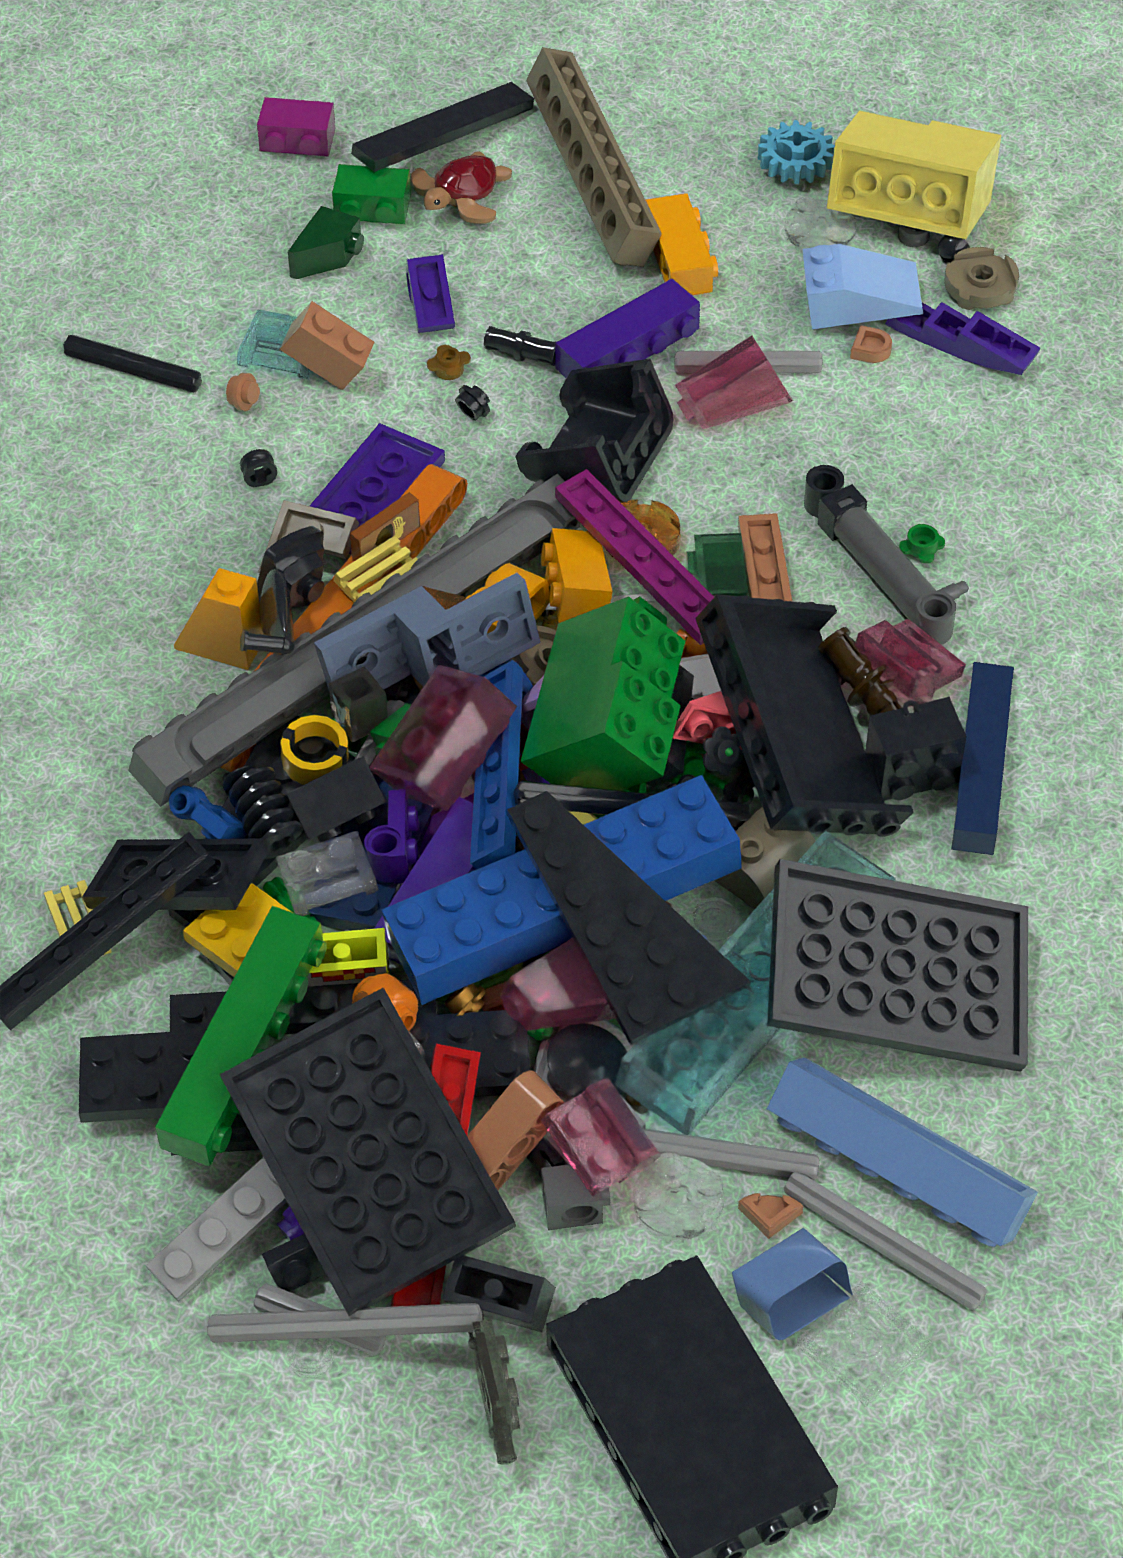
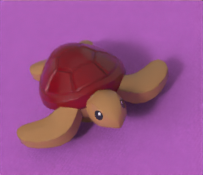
M477 151L471 156L450 161L436 173L435 178L430 177L423 168H417L412 172L411 180L414 190L421 196H425L424 206L426 210H438L447 205H452L458 208L462 220L469 223L484 224L496 219V211L481 206L475 201L488 196L496 182L509 180L512 177V169L501 165L495 167L494 161L491 158Z

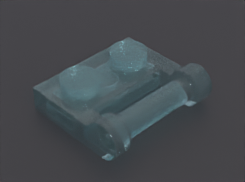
M258 309L239 347L237 365L246 368L255 365L295 373L298 378L310 380L314 373L291 357L256 350L257 347L282 352L279 349L290 325L297 318L296 316Z

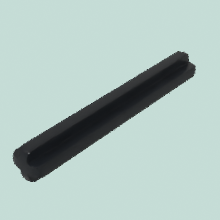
M68 335L63 344L66 356L188 392H197L202 383L201 373L197 370L77 335Z

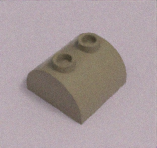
M761 807L735 831L740 839L742 869L714 881L764 916L769 917L773 913L774 871L778 861L784 859L821 866V853L814 837L809 831L770 830L763 807Z

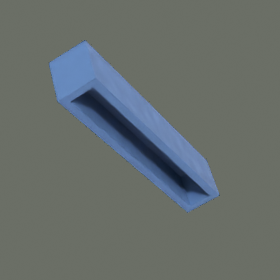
M807 1058L793 1060L788 1063L767 1107V1110L779 1116L777 1121L785 1128L795 1132H802L803 1130L817 1138L815 1144L821 1149L835 1155H839L841 1152L855 1161L853 1165L860 1172L871 1177H878L880 1175L893 1183V1190L901 1196L910 1200L921 1199L933 1206L931 1211L934 1215L949 1223H956L957 1221L972 1229L971 1235L976 1240L988 1246H1003L1015 1239L1038 1194L1036 1190Z

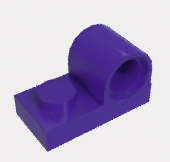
M443 254L407 259V287L410 302L413 303L418 333L454 329L455 320Z

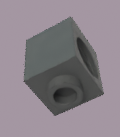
M596 1161L541 1168L542 1196L548 1230L603 1223V1206L610 1205V1191L607 1178L599 1179Z

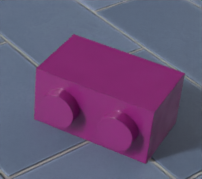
M264 97L257 122L259 151L329 157L336 129L334 102Z

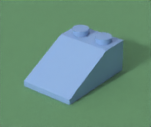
M843 244L818 245L802 249L812 330L923 314L916 262Z

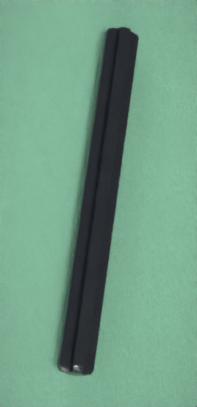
M528 781L518 782L513 794L515 804L518 805L548 791L569 812L608 815L655 795ZM717 800L732 827L739 828L752 817L750 806L747 803Z

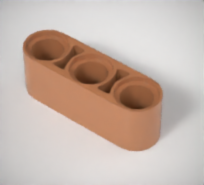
M533 1070L526 1071L516 1077L467 1136L497 1190L504 1185L561 1116L565 1108V1102Z

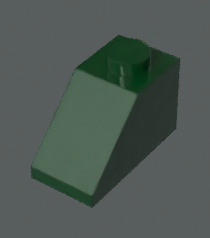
M321 206L288 250L290 277L300 279L346 267L354 255H358L363 248L364 235L361 234L360 218Z

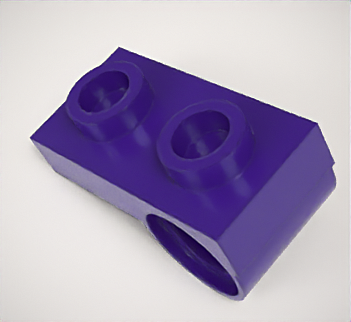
M406 789L389 790L388 825L372 829L364 840L372 874L377 880L382 882L403 883L412 870V864H416L419 859L416 838L412 839V831H419L418 810L416 805H409Z

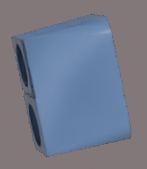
M805 1228L792 1234L732 1272L740 1306L777 1340L788 1338L850 1298L831 1279L853 1295L846 1264Z

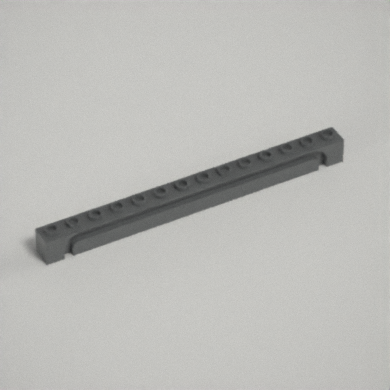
M556 474L545 482L543 480L535 482L524 496L518 500L514 498L509 499L489 519L486 516L480 518L471 526L469 532L460 538L458 535L449 538L442 545L440 551L434 555L425 554L412 565L411 570L403 575L399 573L392 575L382 585L381 589L371 595L368 592L360 596L354 602L351 609L342 615L340 612L332 614L326 619L319 630L312 634L305 632L295 640V648L290 654H284L283 656L279 653L271 654L262 662L259 669L250 675L247 672L240 674L231 682L227 690L219 695L216 693L208 695L199 703L197 709L187 716L184 714L177 715L166 725L164 731L155 737H152V735L145 736L132 749L133 754L128 771L160 807L169 802V797L176 788L183 785L193 786L329 695L314 642L420 586L447 610L464 601L468 595H472L479 588L485 587L489 575L497 571L501 566L510 563L520 568L541 554L543 543H550L552 528L570 530L579 528L581 523L555 498V487L565 481ZM369 652L360 656L356 665L364 663Z

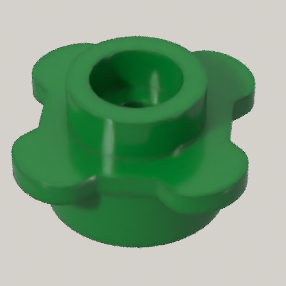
M917 524L911 527L908 531L907 539L899 543V549L904 554H911L913 557L918 558L921 563L933 562L934 554L945 547V539L939 535L934 527L927 524Z

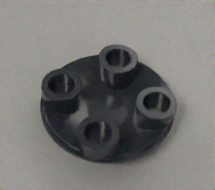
M589 1023L572 1024L561 1029L549 1044L547 1051L549 1068L547 1079L554 1089L564 1091L570 1097L583 1103L593 1104L596 1107L618 1093L622 1095L627 1089L632 1076L631 1060L621 1041L608 1030Z

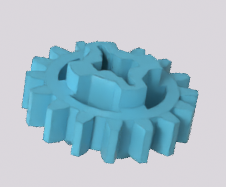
M794 120L791 126L780 122L778 130L769 127L768 135H761L760 144H758V160H761L760 167L761 169H769V177L780 175L781 182L783 183L788 178H792L795 184H799L800 179L803 178L812 183L814 175L823 178L825 177L826 170L832 169L835 145L832 144L833 137L831 135L824 136L823 127L816 130L812 129L811 122H808L805 126L799 125L798 120Z

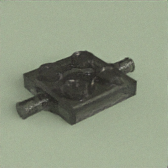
M482 1311V1320L472 1322L473 1332H468V1345L474 1352L475 1371L489 1428L488 1433L492 1441L493 1450L496 1452L497 1463L507 1465L517 1460L512 1432L513 1430L520 1429L517 1412L519 1399L514 1378H509L506 1364H509V1356L504 1335L495 1336L492 1320H484V1312Z

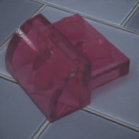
M909 619L894 626L884 620L859 632L855 641V645L860 652L865 654L870 660L872 668L875 669L885 664L888 668L881 677L885 680L893 679V686L907 698L916 701L918 704L932 701L935 690L962 677L966 666L964 662Z
M608 1078L588 1086L582 1094L548 1112L541 1120L592 1197L617 1182L620 1184L654 1164L661 1156Z

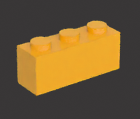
M688 193L645 199L662 233L653 251L664 283L674 279L691 295L713 292V278L718 277L717 259L715 255L710 256L708 234L700 229L701 218L698 207H692Z
M552 528L550 543H543L541 564L546 567L545 579L548 580V585L551 586L549 603L550 606L556 607L558 622H564L610 604L613 590L602 545L589 531Z

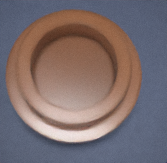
M240 373L238 376H232L228 381L226 397L230 405L235 406L238 410L248 411L257 402L260 388L251 373Z

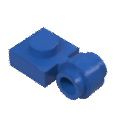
M183 785L176 788L170 795L169 807L174 816L179 819L195 820L202 826L201 833L206 838L245 839L247 834L242 827V822L222 806L210 803L202 789Z

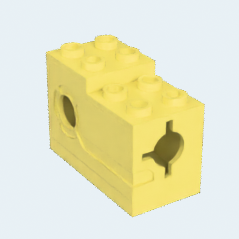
M859 110L835 141L827 209L967 239L991 201L1002 135L934 120L929 125Z

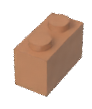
M311 301L290 325L279 350L343 390L364 368L375 342Z

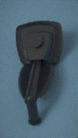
M308 526L294 531L279 539L265 551L257 581L260 604L259 615L263 635L243 630L240 639L241 651L280 653L281 656L293 652L295 641L291 607L309 606L321 596L325 586L322 581L324 533L318 528Z

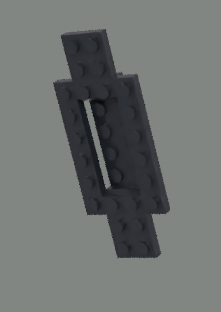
M399 980L412 990L418 999L416 1022L409 1031V1034L429 1069L431 1068L433 1051L436 1044L481 1052L474 1097L500 1096L516 1077L526 1071H530L525 1009L464 1013L463 1016H456L458 1013L437 1015L436 999L422 1005L410 980ZM359 983L308 986L303 1000L300 1003L294 1002L289 1012L290 1020L285 1034H296L351 1005L354 990ZM227 991L170 995V1032L80 1037V1122L160 1118ZM237 1114L231 1125V1139L224 1152L259 1150L242 1116Z

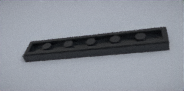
M509 82L352 143L351 154L375 172L533 109L534 98L513 82Z
M190 832L186 833L0 985L1 1021L11 1031L216 863Z

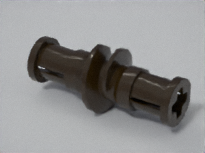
M848 627L835 631L821 642L817 649L821 654L826 653L839 670L838 674L853 689L847 699L850 706L855 707L864 704L870 716L902 708L894 692L889 690L894 680H881V676L888 667L884 664L873 669L870 660L865 654L860 652L849 637L851 631Z

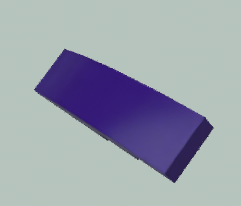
M922 302L923 314L887 319L885 325L912 339L964 361L1018 375L1024 373L1041 349L1039 346L979 311H976L970 319L943 302L936 309Z

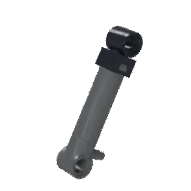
M819 465L810 469L806 475L804 508L806 511L818 518L817 524L832 541L839 539L903 612L913 624V633L917 640L929 646H939L948 642L953 635L956 603L954 600L968 592V584L965 581H960L936 591L867 512L868 501L853 484L844 487V475L838 468L831 465Z

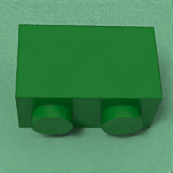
M338 165L332 190L333 210L359 217L360 221L405 224L411 198L410 169L385 167L374 172L367 166Z

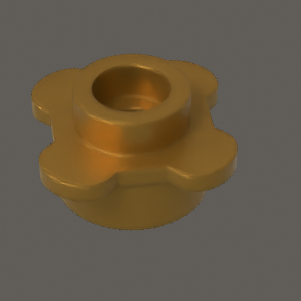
M440 345L437 347V354L427 360V368L430 371H434L436 376L443 380H454L463 374L464 365L470 363L471 356L468 352H459L450 345Z
M472 983L456 990L446 1000L444 1005L450 1010V1014L458 1013L456 1016H463L464 1013L478 1012L485 1003L481 998L486 992L482 986L476 988Z

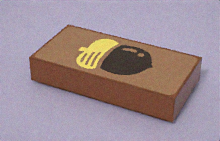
M409 492L350 532L352 561H356L393 536L402 540L419 528V499Z

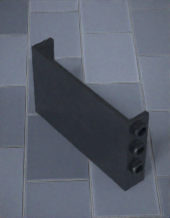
M717 594L695 619L770 830L810 831L812 834L824 832L844 833L845 835H855L858 833L877 834L879 837H886L896 833L900 829V825L914 813L912 806L884 803L832 662L826 653L821 654L817 649L821 642H823L820 630L837 613L835 605Z
M698 1255L685 1261H672L665 1265L659 1273L643 1280H630L617 1292L601 1299L597 1297L591 1298L583 1302L577 1310L546 1323L548 1349L666 1558H743L748 1549L762 1542L767 1546L773 1545L784 1539L789 1534L791 1528L807 1522L809 1525L816 1524L832 1513L836 1505L838 1485Z

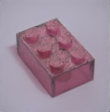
M438 665L369 768L394 790L406 789L408 798L448 811L450 806L461 796L463 787L474 770L485 760L486 753L497 736L506 729L509 718L517 706L485 677Z

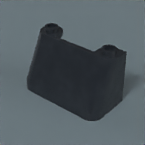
M651 359L571 370L559 393L560 402L566 408L569 417L549 448L543 449L538 442H526L522 445L515 456L520 472L530 481L537 482L543 480L545 482L556 474L564 481H567L587 469L620 503L628 502L673 428L672 408Z

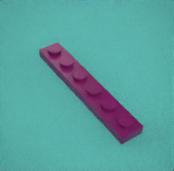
M587 469L555 487V498L702 645L704 642L695 618L714 596Z

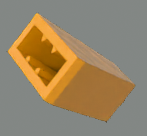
M219 568L177 638L174 649L248 670L258 651H241V634L245 630L249 633L263 635L259 615L260 604L257 579Z

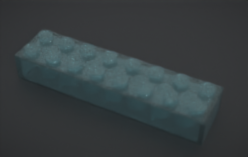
M826 830L798 861L799 863L893 881L896 880L895 877ZM774 889L718 950L751 981L750 987L635 1043L622 1058L615 1085L684 1135H689L780 1030V1028L767 1026Z

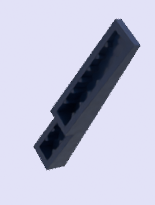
M973 662L965 727L967 738L959 777L951 850L994 855L1014 667Z

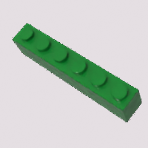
M275 906L271 907L155 1126L160 1149L209 1167L217 1152L223 1153L226 1150L232 1135L231 1125L236 1115L241 1114L224 1085L220 1074L272 1047L275 1039L281 1040L284 1037L289 1025V1012L294 1002L300 1003L303 1000L308 987L307 977L312 966H320L326 953L327 943L323 941L321 922Z

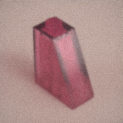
M752 335L675 384L682 396V399L677 404L687 420L690 421L696 418L702 429L793 401Z
M573 938L511 976L500 994L508 1015L514 1020H518L526 1031L616 1019Z

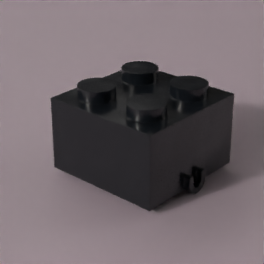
M950 696L920 704L916 701L908 700L904 703L903 708L870 716L865 754L884 801L889 799L904 800L915 793L932 789L940 791L959 783L967 736ZM909 706H913V713H909Z

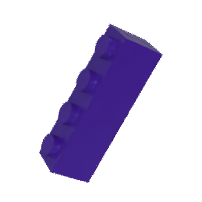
M670 279L555 343V369L567 378L571 370L643 360L653 354H659L669 345L682 338L690 337L699 329L700 302L674 279Z
M460 796L457 798L389 906L477 870L470 864L473 820L472 802ZM382 915L374 929L385 928L389 959L402 965L388 938Z

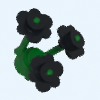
M719 726L713 731L712 738H706L703 744L687 741L683 773L667 780L670 785L666 790L702 775L705 781L723 790L724 797L721 801L742 802L750 805L754 798L753 787L755 786L752 776H749L745 771H739L733 777L732 782L727 783L705 770L706 768L709 771H717L720 775L726 776L730 774L732 767H739L743 763L744 754L739 748L741 745L737 734H731L727 727Z

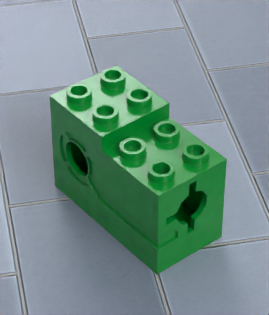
M629 596L559 623L521 763L549 783L621 791L663 777L681 706L671 697L685 640Z

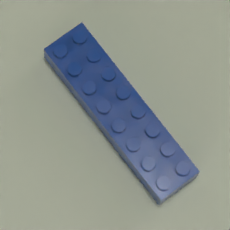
M702 775L584 824L586 828L665 901L742 869L740 839ZM525 849L382 909L388 938L422 1005L574 940Z

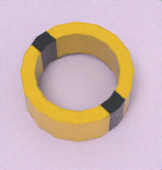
M319 715L301 717L290 723L283 732L281 739V760L284 771L292 780L305 785L346 765L348 762V740L345 730L338 722L329 717ZM312 736L325 737L338 748L333 757L319 763L304 762L297 758L291 750L298 741Z

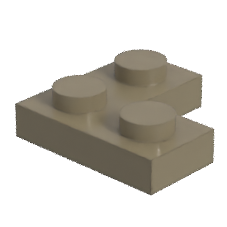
M283 500L266 550L286 535L308 526H314L324 533V554L347 559L351 549L350 532L358 528L359 522L355 517Z

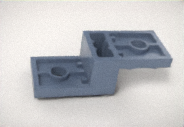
M515 573L447 610L420 586L314 642L332 703L336 707L334 695L341 709L344 708L346 710L406 678L410 674L434 699H437L541 642L526 581L518 573ZM498 621L496 629L487 633L491 624ZM369 652L367 660L360 665H356L360 656Z

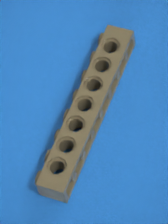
M542 47L526 82L612 263L623 266L644 267L662 233L573 52Z

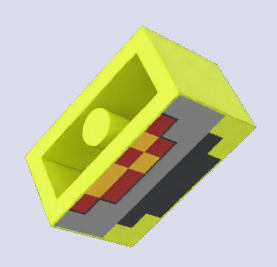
M385 928L322 933L323 941L327 943L326 953L319 967L312 966L307 978L308 986L360 983L369 976L384 973L390 975Z

